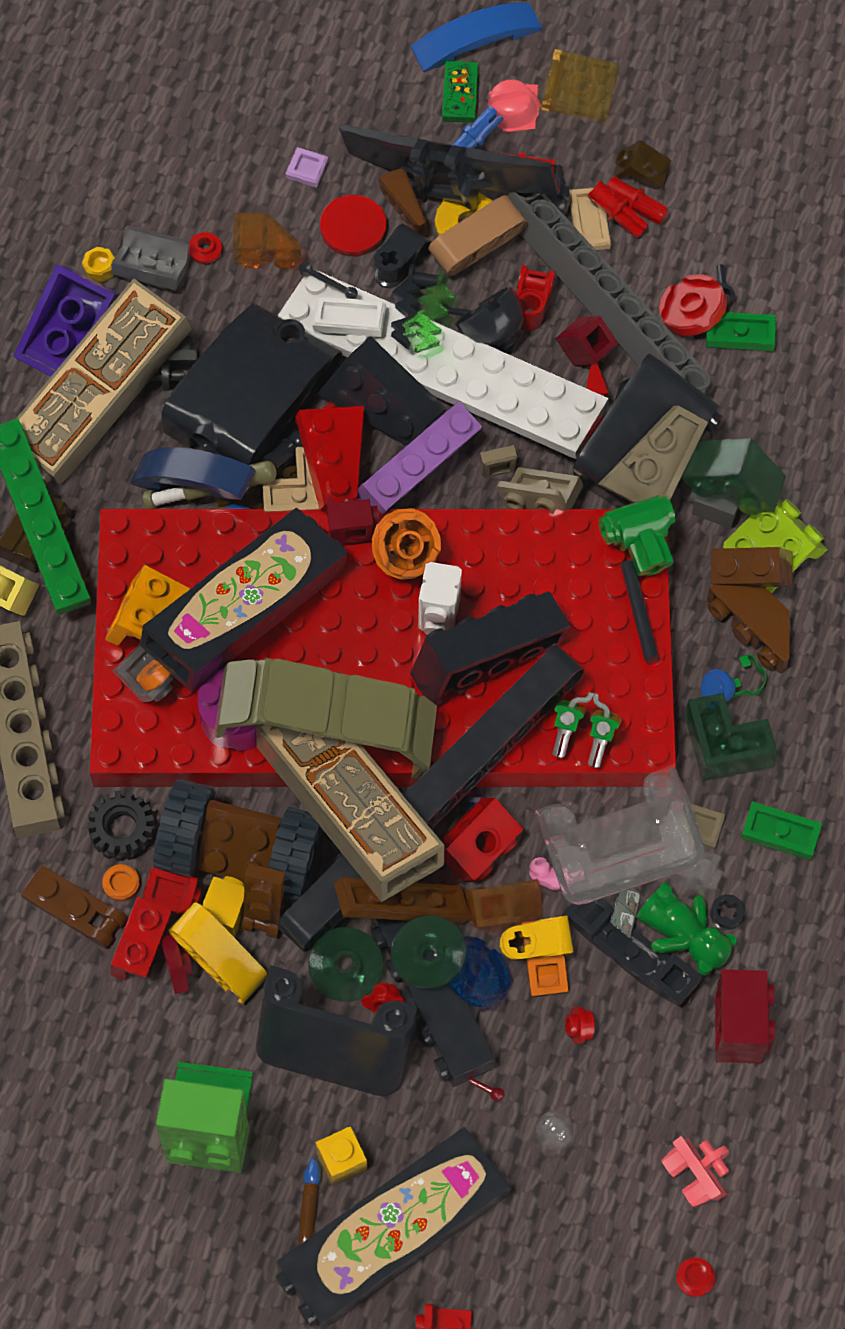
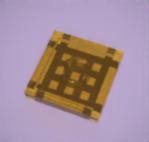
M554 49L541 110L606 122L618 63Z

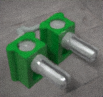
M589 692L587 697H577L571 702L567 700L559 701L555 707L557 717L554 726L558 727V734L552 752L557 757L562 736L565 734L559 758L565 757L572 731L576 732L580 720L587 711L584 705L578 703H586L593 698L595 705L603 709L595 710L590 719L593 723L590 736L594 738L588 765L592 767L599 743L600 748L594 768H599L605 746L608 741H612L615 730L619 727L622 718L620 715L610 713L607 705L599 701V695Z

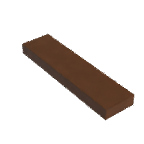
M340 877L334 883L343 917L464 924L471 918L461 885L415 882L381 902L362 878Z

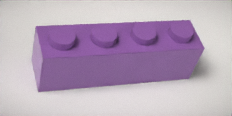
M460 401L457 402L358 488L357 498L361 500L370 499L371 506L377 505L378 511L382 514L385 513L470 440L482 426Z

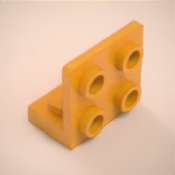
M144 565L132 580L105 640L117 646L126 636L131 638L134 636L141 640L143 625L190 590V588Z

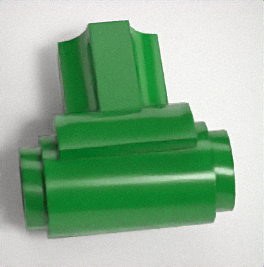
M656 495L605 512L604 517L598 519L600 532L607 545L613 543L621 551H629L638 577L643 575L650 576L672 566L673 558L665 537L668 535L670 524L675 523V513L667 496L661 497Z

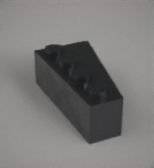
M550 591L537 596L532 593L511 606L505 607V605H500L482 617L476 619L468 617L460 621L453 628L445 631L443 628H439L430 632L424 639L425 641L410 675L422 695L437 706L442 703V695L454 689L459 695L471 689L470 684L486 673L492 679L509 668L514 659H517L518 663L522 664L548 651L551 647L560 645L571 625Z

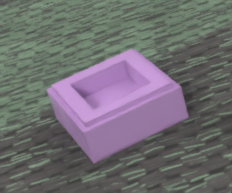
M297 147L286 171V178L317 188L328 163V156Z

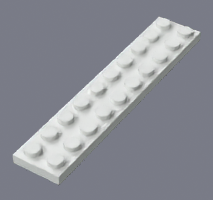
M319 272V273H321V274H323V275H325V276H327V277L333 279L334 281H336V282H338V283H340V284L346 286L347 288H348V287H354V286H351V285H349V284H347V283H345V282H342V281H340V280H338V279H335V278H333V277H331V276H329V275H326V274H324V273H322V272ZM311 275L303 277L278 316L283 319L298 320L303 324L306 332L341 350L342 355L348 357L370 336L315 332L313 330V319L318 296L346 297L341 291ZM356 288L358 291L356 299L385 301L386 313L381 337H372L433 396L453 405L460 401L473 414L577 459L608 408L609 398L484 343H477L461 333L420 315L404 326L406 329L404 331L405 336L411 342V348L406 349L391 337V332L395 331L391 327V322L405 318V316L395 308V304Z

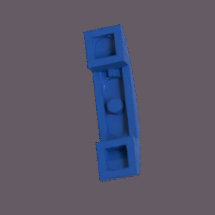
M530 3L502 4L484 8L452 20L411 45V49L423 72H427L444 66L445 61H454V56L509 36L515 40L543 30V27Z

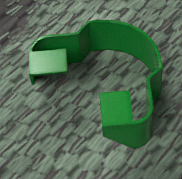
M748 654L739 657L738 660H740L743 668L751 665L750 660L753 661L756 671L762 672L764 676V684L754 692L747 689L735 692L733 697L745 694L750 697L755 696L765 686V669L758 666L753 655ZM733 679L735 688L740 687L739 679Z

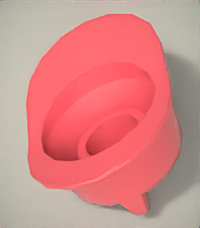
M505 80L498 83L488 93V105L498 111L495 114L496 116L500 114L503 118V121L497 125L503 132L535 129L536 118L541 107V103L537 98L538 85L524 84L518 80Z

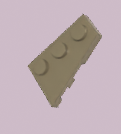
M673 406L598 485L631 503L656 495L661 497L667 496L670 500L708 422L680 406Z

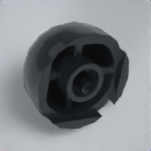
M511 286L509 288L506 287L480 302L479 307L472 314L470 310L457 320L455 326L461 334L473 341L484 343L493 348L498 346L503 351L518 340L515 334L523 326L525 318L524 308Z

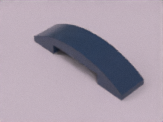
M159 448L144 454L130 484L140 488L160 490L163 483L205 488L213 497L241 500L255 473V469L240 461L206 451L188 448Z

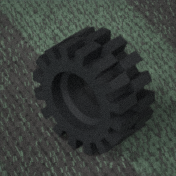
M114 791L115 797L110 798L109 794L102 796L104 802L96 801L93 805L94 812H89V822H87L89 835L95 849L98 852L101 851L104 857L108 859L115 857L116 861H122L124 857L132 860L135 859V854L139 853L141 856L145 853V847H150L152 844V836H155L154 818L148 804L145 805L142 797L138 796L136 799L132 792L127 791L126 796H122L121 791ZM118 815L131 817L136 823L134 832L129 837L123 839L111 836L107 830L111 819Z

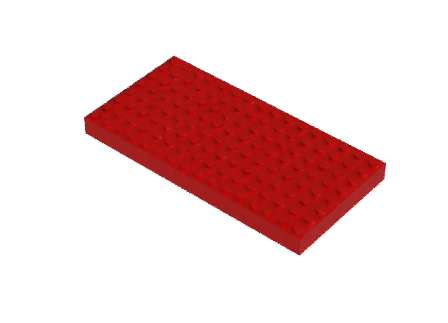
M100 509L90 776L93 787H173L177 779L210 787H288L259 751L257 745L247 750L221 748L213 744L206 737L201 727L198 708V691L203 684L193 692H190L182 683L174 678L170 682L172 689L161 700L156 702L153 699L142 703L113 672L140 644V639L134 636L132 638L126 636L117 646L105 640L132 580L144 565L191 589L291 511L264 513V509ZM388 509L383 514L378 511L379 522L384 518L385 515L397 509ZM415 509L425 513L435 523L440 534L441 550L435 563L457 566L462 570L460 603L455 626L465 618L474 617L476 619L487 615L490 610L497 606L505 605V607L516 604L526 595L534 593L537 596L550 591L571 625L559 646L585 668V673L580 681L561 700L571 702L577 697H587L588 693L592 692L599 695V701L607 705L610 713L620 715L622 718L619 727L615 730L612 741H608L605 746L600 767L594 768L600 744L598 743L591 767L588 765L594 737L590 736L593 725L590 719L595 710L603 709L595 705L593 698L589 702L578 703L584 705L587 711L580 720L576 732L572 731L565 757L559 758L565 734L562 736L556 757L552 754L558 734V727L554 726L557 712L555 711L556 704L475 787H673L676 775L668 567L659 573L638 577L659 656L657 661L646 663L620 566L622 562L632 560L628 550L621 551L613 543L607 545L599 528L598 519L604 517L605 512L613 509H565V512L556 509L554 514L550 513L549 509ZM300 510L306 516L312 517L318 526L330 536L327 510ZM372 540L344 543L342 545L348 554L343 573L230 661L265 660L266 658L282 659L346 675H358L405 685L408 688L415 689L419 696H423L410 672L427 636L424 631L418 628L419 595L424 574L414 579L401 580L389 576L375 561L372 554ZM546 652L522 664H519L517 659H514L512 665L503 671L502 674L490 679L486 673L470 684L471 689L459 695L455 689L442 695V703L437 705L430 767ZM361 744L396 787H411L424 774L421 773L417 779L411 778L413 762L400 752Z

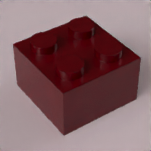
M721 970L715 988L716 1063L761 1064L764 1054L770 1053L771 1043H774L775 1021L768 1020L770 1006L774 1005V983H768L767 970Z

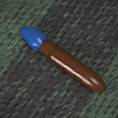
M315 1158L310 1159L303 1175L305 1185L302 1194L298 1232L299 1245L314 1235L318 1196L317 1185L321 1179L320 1165Z

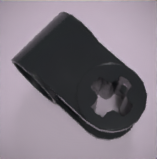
M403 223L398 225L388 240L374 255L376 266L374 278L376 282L384 288H394L400 285L409 274L410 264H413L415 268L420 264L418 262L423 255L425 257L428 255V248L432 243L431 240Z

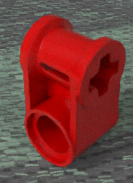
M522 265L517 285V296L522 303L525 316L523 326L521 327L522 330L533 331L542 325L548 300L550 301L556 271L550 270L549 273L530 270L527 265ZM526 309H531V310H534V311H533V312H528V311H525V310H526Z

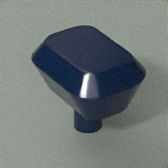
M476 788L473 793L469 792L460 801V805L465 811H469L481 798H487V796L481 794V790Z

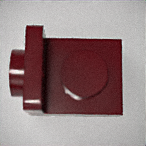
M171 935L162 937L161 943L174 993L178 994L189 991L186 976L193 974L190 960L194 959Z

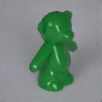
M666 881L650 896L636 915L639 921L667 937L656 939L652 942L651 948L654 952L671 953L688 949L694 962L698 964V972L704 976L708 975L711 970L718 969L726 963L731 955L732 947L735 946L737 938L732 934L725 935L715 927L706 928L707 905L703 896H695L691 908L688 904L679 901Z

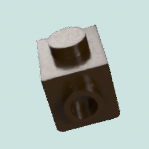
M639 140L629 147H623L619 151L615 159L617 166L613 177L616 176L622 179L630 175L647 187L658 190L663 186L671 159L642 140Z

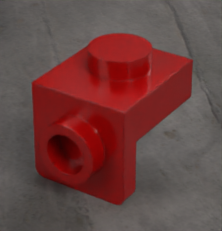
M152 867L149 870L142 899L171 909V913L183 915L193 903H198L201 889L196 887L198 878L192 876L187 878Z

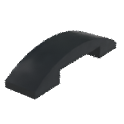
M586 886L563 912V916H568V921L579 933L642 985L664 999L680 1006L699 984L703 976L675 954L670 957L666 953L654 952L651 948L652 942L634 928L631 938L625 935L611 923L614 907Z

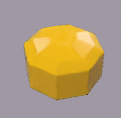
M96 247L85 253L82 262L83 269L88 277L98 282H104L114 277L111 274V267L115 257L110 249Z

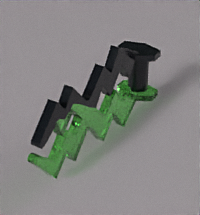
M410 264L408 279L392 291L391 297L399 301L395 303V308L405 318L391 322V327L395 329V331L391 332V337L406 349H410L411 342L408 338H415V335L423 340V342L414 346V352L419 353L439 346L440 341L434 335L441 334L442 329L430 320L448 315L449 311L441 303L454 300V294L442 283L443 269L439 268L438 275L413 271L414 265ZM419 286L429 287L426 288L428 295L420 297L419 301L410 295L420 292ZM421 303L427 309L418 312L413 308L419 307ZM417 326L419 328L415 329L414 332L410 327Z

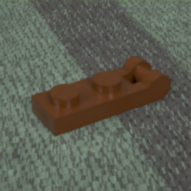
M251 863L248 864L244 877V917L241 926L242 930L253 932L254 929L266 932V936L278 938L280 929L277 927V923L282 917L284 909L285 872Z
M41 865L21 893L23 899L104 949H107L113 938L111 935L116 928H121L127 920V916L120 910L108 906ZM97 914L105 919L99 928L91 925Z

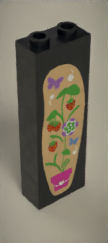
M296 507L145 623L142 628L140 646L190 692H193L218 670L227 665L228 662L232 661L343 573L348 552L337 539L331 538L325 533L312 517L306 516Z
M464 1126L277 1260V1269L280 1273L275 1277L287 1295L294 1292L302 1302V1305L297 1308L308 1325L312 1327L317 1323L320 1329H326L508 1197L510 1186Z

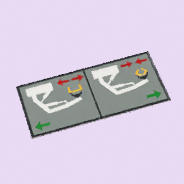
M622 878L611 923L631 938L640 904V894L634 886Z

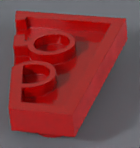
M364 406L299 410L295 416L320 511L327 510V497H333L334 503H340L348 498H357Z

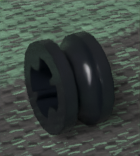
M729 894L721 895L713 902L710 917L716 927L722 930H732L740 925L745 908L738 897ZM725 904L728 909L734 907L736 911L733 914V918L735 919L730 920L727 916L720 917L718 915L722 909L720 906Z

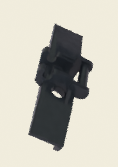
M342 124L339 126L341 136L350 155L393 171L402 168L406 174L414 177L412 189L417 199L426 200L427 196L464 203L467 209L474 210L479 198L478 189L481 188L502 192L558 195L560 191L559 176L555 175L552 163ZM433 174H448L451 187L430 183Z

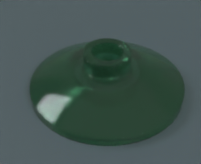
M421 916L406 923L396 934L391 948L392 963L399 976L407 983L419 988L439 987L451 981L462 969L466 959V943L461 931L451 921L439 916ZM433 951L437 953L435 960H424L428 952Z
M339 927L326 932L315 942L309 955L308 969L313 984L323 995L336 1001L348 1002L360 999L373 990L382 974L383 959L377 943L370 935L357 928ZM341 956H349L351 958V964L346 969L338 966V959Z

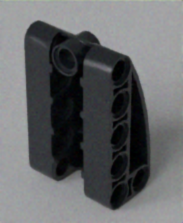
M253 303L239 314L211 343L171 393L161 412L164 433L189 448H194L198 444L209 452H217L222 456L247 465L260 463L262 456L275 449L281 439L287 438L294 428L292 424L296 419L295 416L299 410H307L314 400L312 398L313 394H317L334 372L333 370L337 368L342 357V351L306 332L303 324L298 320L283 319ZM288 338L297 339L293 343L284 342Z

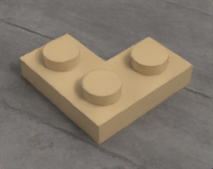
M296 447L295 452L297 478L275 479L274 481L262 484L264 513L292 511L296 507L299 510L319 509L303 447Z

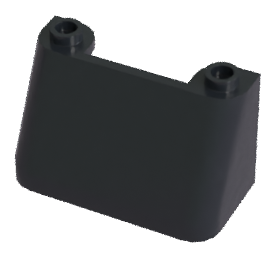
M649 353L642 360L581 451L573 466L574 476H580L583 487L617 508L632 504L628 500L598 485V483L673 406H680L708 422L702 436L707 431L712 434L723 418L719 414L721 406L664 362Z
M270 965L264 985L256 1040V1051L262 1062L270 1066L376 1096L385 1097L392 1095L398 1090L417 1031V1006L391 1000L383 1003L377 1009L372 1024L299 1004L302 996L300 978L289 970Z

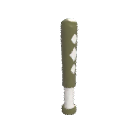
M271 461L249 465L255 469V473L248 487L275 480L277 472L275 465ZM179 486L160 492H155L154 490L145 491L143 502L146 509H158L159 505H164L165 503L180 501L181 499L189 501L212 494L205 488Z

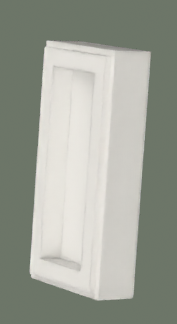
M318 296L313 319V330L315 332L381 337L386 303L385 301Z

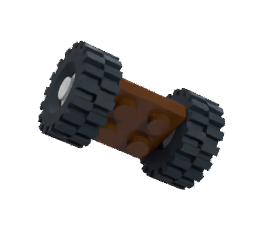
M177 779L173 784V789L171 788L169 792V799L166 800L164 813L160 819L161 824L157 831V842L154 847V868L188 877L193 876L196 870H201L224 877H233L240 881H244L249 863L285 872L284 901L293 904L310 888L320 855L324 830L308 811L287 807L284 817L280 818L215 801L216 791L214 787Z

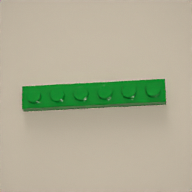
M19 418L0 424V472L55 612L58 616L91 604L89 594Z

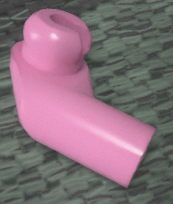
M539 857L532 860L529 866L531 879L535 883L553 891L561 890L585 879L584 872L578 862L558 870L550 866L545 858Z

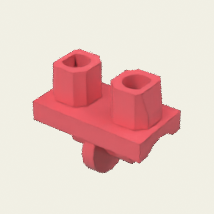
M680 1136L672 1142L675 1148L661 1162L673 1178L678 1177L689 1168L697 1179L682 1190L692 1207H698L710 1200L719 1201L728 1195L710 1169L713 1167L720 1178L729 1172L722 1161L730 1153L726 1146L715 1150L710 1142L705 1140L699 1145V1148L706 1156L702 1158L688 1137L684 1139L683 1136Z

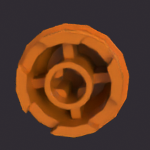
M412 508L397 509L385 515L376 525L372 536V554L377 565L387 575L400 580L414 579L424 574L425 565L430 562L435 563L441 550L440 534L435 523L425 513Z

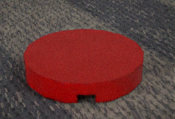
M345 195L334 199L325 207L320 217V234L324 243L332 251L341 255L360 257L371 253L381 245L386 233V216L382 208L374 200L362 195Z
M703 274L689 275L682 278L683 282L676 286L673 283L661 297L659 312L665 326L671 332L682 336L698 335L711 329L720 321L725 313L727 298L722 286L713 277Z

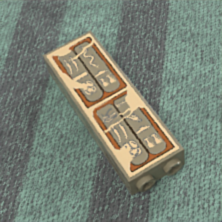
M134 278L17 417L42 479L47 484L52 479L58 485H61L75 471L192 330L186 316Z

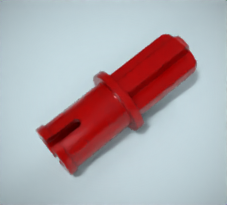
M616 176L612 177L606 185L622 200L624 198L627 199L625 204L633 211L656 224H661L667 217V206L646 195L644 189H636Z
M601 180L586 196L609 216L607 219H615L634 237H639L647 228V222L625 204L627 199L624 198L622 200Z

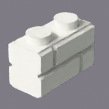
M434 562L425 565L423 583L419 595L418 628L427 635L439 628H443L445 631L455 627L460 603L462 570L457 566Z

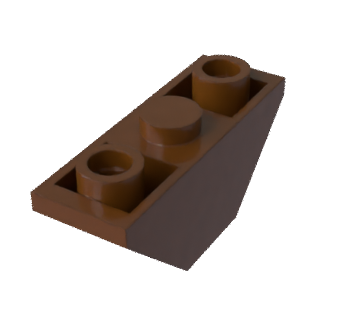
M714 584L710 587L706 600L710 613L721 621L732 612L734 615L731 626L733 627L732 632L736 639L744 645L749 643L755 650L764 643L766 646L757 653L759 661L766 668L772 669L776 666L775 670L780 674L783 673L789 660L790 611L765 587Z

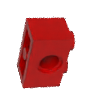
M481 798L440 840L444 844V862L461 880L479 881L490 873L493 868L491 863L499 855L508 853L516 845V837L523 831V828L496 798ZM480 833L485 839V844L481 851L476 846V838Z

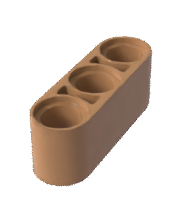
M504 195L442 233L429 245L428 249L447 275L454 276L517 236L527 226V220L510 198Z

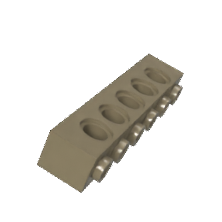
M20 621L0 625V757L13 828L17 838L60 830L58 819L65 817L61 796L54 797L52 785L59 784L55 763L48 764L46 752L52 751L49 731L41 730L39 720L46 718L42 697L35 698L33 688L40 686L36 664L29 666L27 656L34 653L30 632L23 633ZM14 659L18 661L14 667H2L3 663L7 660ZM14 692L24 693V696L19 700L13 701L8 699L9 695ZM28 724L31 726L25 733L14 732L18 725ZM26 757L37 759L31 766L25 767L20 765V762ZM32 790L43 792L42 796L36 800L26 798V795Z

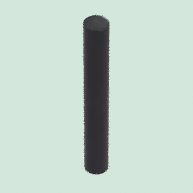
M632 560L622 562L620 566L644 660L646 663H653L659 659L638 575Z

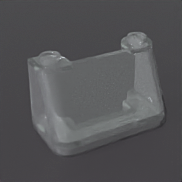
M673 764L655 773H651L645 778L643 783L645 802L577 824L574 813L566 805L553 804L534 810L562 894L566 900L577 905L586 904L691 869L701 862L705 853L704 845L689 797Z

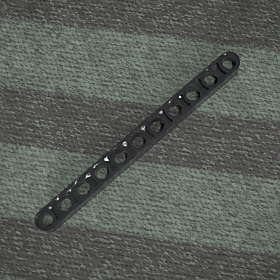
M559 645L551 647L403 794L431 830L580 681L585 673V668ZM344 855L282 915L277 923V927L303 952H308L315 947L344 918L334 883L340 877L362 878Z

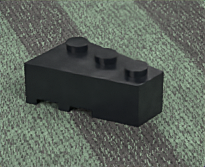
M372 336L366 339L348 356L317 393L339 407L364 406L363 421L406 445H409L424 432L446 408Z

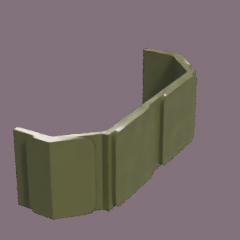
M266 658L265 660L228 662L222 677L215 724V738L220 739L229 727L256 724L281 727L400 752L413 762L411 778L417 779L421 773H425L430 768L437 706L425 696H419L415 689L396 683L358 675L341 674L328 669L282 659Z

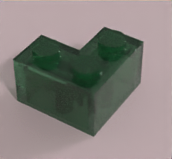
M752 438L699 441L681 478L698 496L728 495L742 512L749 515H757L759 513L775 512L786 475Z
M724 693L688 700L685 720L702 782L772 768L777 749L768 719L732 725Z

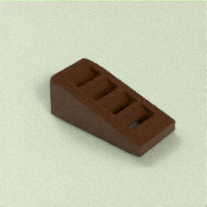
M400 168L381 175L378 179L383 196L410 228L427 238L426 221L405 170Z

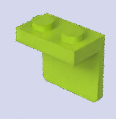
M769 497L723 544V548L781 547L793 551L792 573L808 557L818 559L828 550L821 543L824 539L822 534L813 525L808 524L806 526L798 518L801 512L788 499L783 501L773 497ZM777 587L765 588L772 593Z

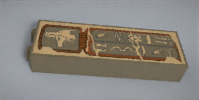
M266 724L256 726V742L259 751L381 902L444 866V844L361 744Z

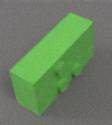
M165 1079L156 1127L166 1162L241 1174L249 1133L243 1090Z

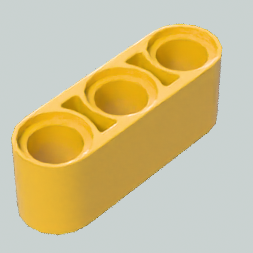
M193 903L170 928L169 933L223 990L227 991L229 989L240 998L238 1000L239 1003L244 1004L267 978L268 974L264 968L200 904Z

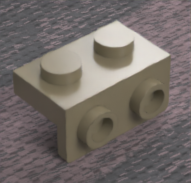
M518 467L511 482L499 481L496 488L506 508L549 509L550 513L554 514L556 509L564 512L566 509H572L583 487L580 476Z

